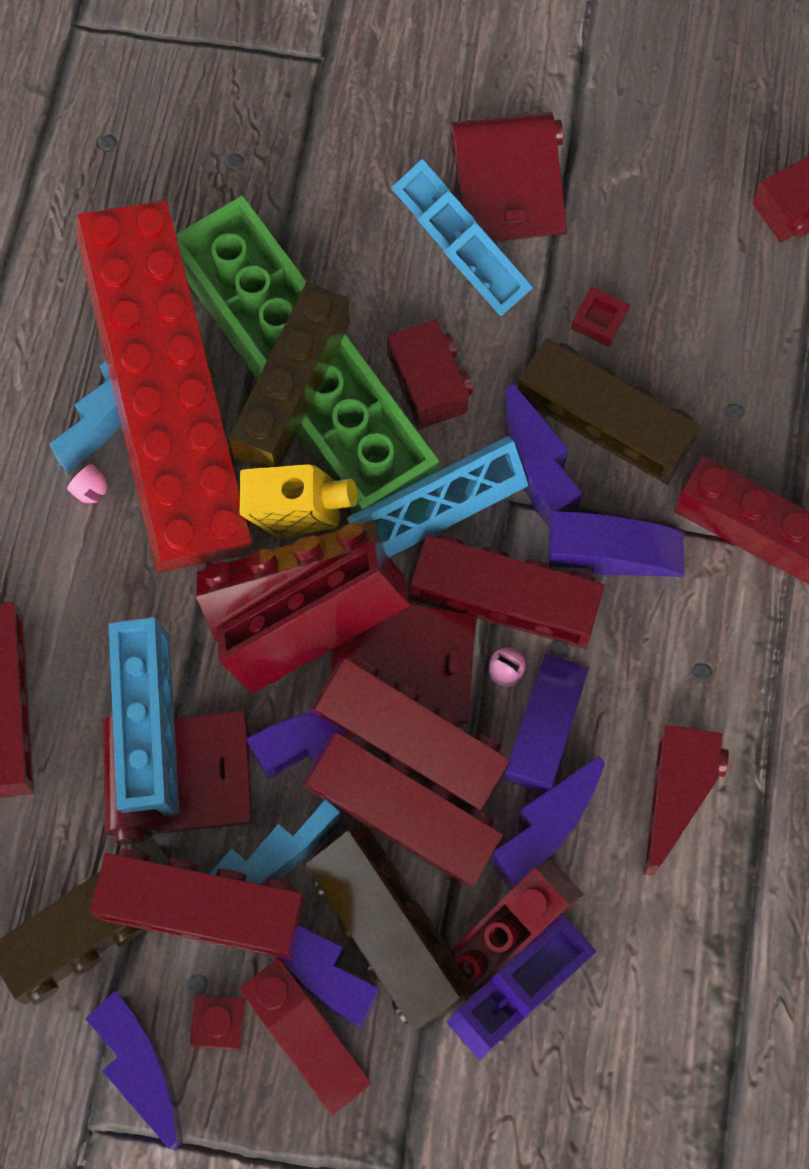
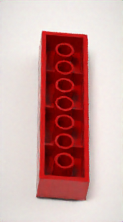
M163 200L80 213L77 216V242L156 573L244 556L252 541L246 518L240 515V493L168 202Z

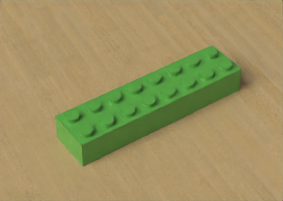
M242 195L178 232L176 238L188 284L258 380L306 280ZM345 334L296 435L323 472L335 481L352 479L355 482L358 493L357 504L354 507H348L355 514L438 472L439 460Z

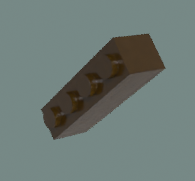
M308 282L305 283L229 436L235 460L255 468L281 467L350 325L348 297Z
M548 338L545 339L518 378V390L534 408L668 485L691 450L701 427L686 412L675 408L670 409L658 402L648 390L638 386H630L618 379L616 374L608 367L594 365L580 357L578 352L565 343L557 344Z
M368 827L348 830L305 864L312 874V884L321 897L329 900L339 916L338 923L341 930L349 939L357 943L366 957L365 965L374 979L383 983L393 999L392 1006L395 1013L404 1023L410 1025L414 1032L432 1024L477 991Z
M153 836L132 849L149 854V862L168 866L169 860ZM100 872L0 938V976L15 1000L24 1005L30 1001L37 1005L47 1000L59 990L57 984L59 981L72 972L76 976L84 974L101 961L99 954L115 943L118 947H122L143 932V929L97 920L90 913Z

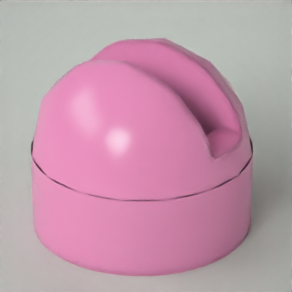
M90 464L72 479L67 490L83 503L93 504L100 501V494H106L108 490L107 480L102 472L93 464Z
M511 647L501 648L494 652L490 658L489 675L500 686H514L525 675L526 661L517 649ZM503 657L517 665L519 669L516 672L513 668L497 659Z

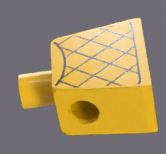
M315 465L281 466L240 471V515L278 539L336 528L340 523V508L354 507L357 504V487L352 479L335 481Z

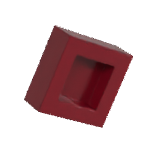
M591 287L572 320L571 330L610 347L629 313L630 304Z
M195 995L190 1046L192 1048L241 1051L246 1000L235 997Z

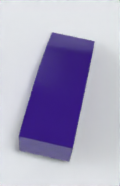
M511 384L506 388L504 400L506 435L515 443L529 485L524 490L533 507L548 526L551 511H578L582 492L563 470L566 464L568 448L518 388Z
M551 511L548 524V564L551 567L592 568V574L683 577V531L659 524L616 516Z
M545 653L509 759L510 761L505 771V781L541 793H546L552 788L589 667Z
M310 712L274 724L246 740L251 753L267 779L270 780L308 756L314 763L330 735L338 733L344 736L345 732Z
M600 756L521 809L518 820L526 830L495 850L490 861L510 890L534 867L551 859L576 828L593 796L605 763Z
M562 915L505 965L484 987L457 1009L446 1023L480 1061L579 970L597 951L573 924Z
M299 926L292 960L279 958L280 961L310 995L334 1014L362 1030L379 995V988L338 968L344 956L343 947Z
M115 991L85 1018L117 1056L102 1072L167 1148L176 1150L183 1142L179 1112L171 1080L159 1050L144 1023L126 999Z

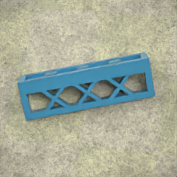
M507 436L347 517L349 524H363L376 520L375 523L386 555L391 557L424 540L426 534L432 536L529 485L515 443Z
M155 617L108 623L117 810L121 813L156 809L165 817L180 815L170 635Z

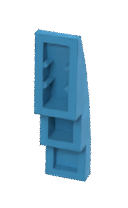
M421 159L391 187L395 194L417 217V221L440 245L447 257L500 317L534 288L424 159Z
M106 361L100 365L105 382L75 404L81 421L49 444L57 462L68 474L98 450L121 426Z
M324 800L294 836L278 824L247 861L231 849L210 874L216 875L218 869L234 870L246 874V882L265 885L266 879L280 880L306 859L342 822L340 811L327 800Z

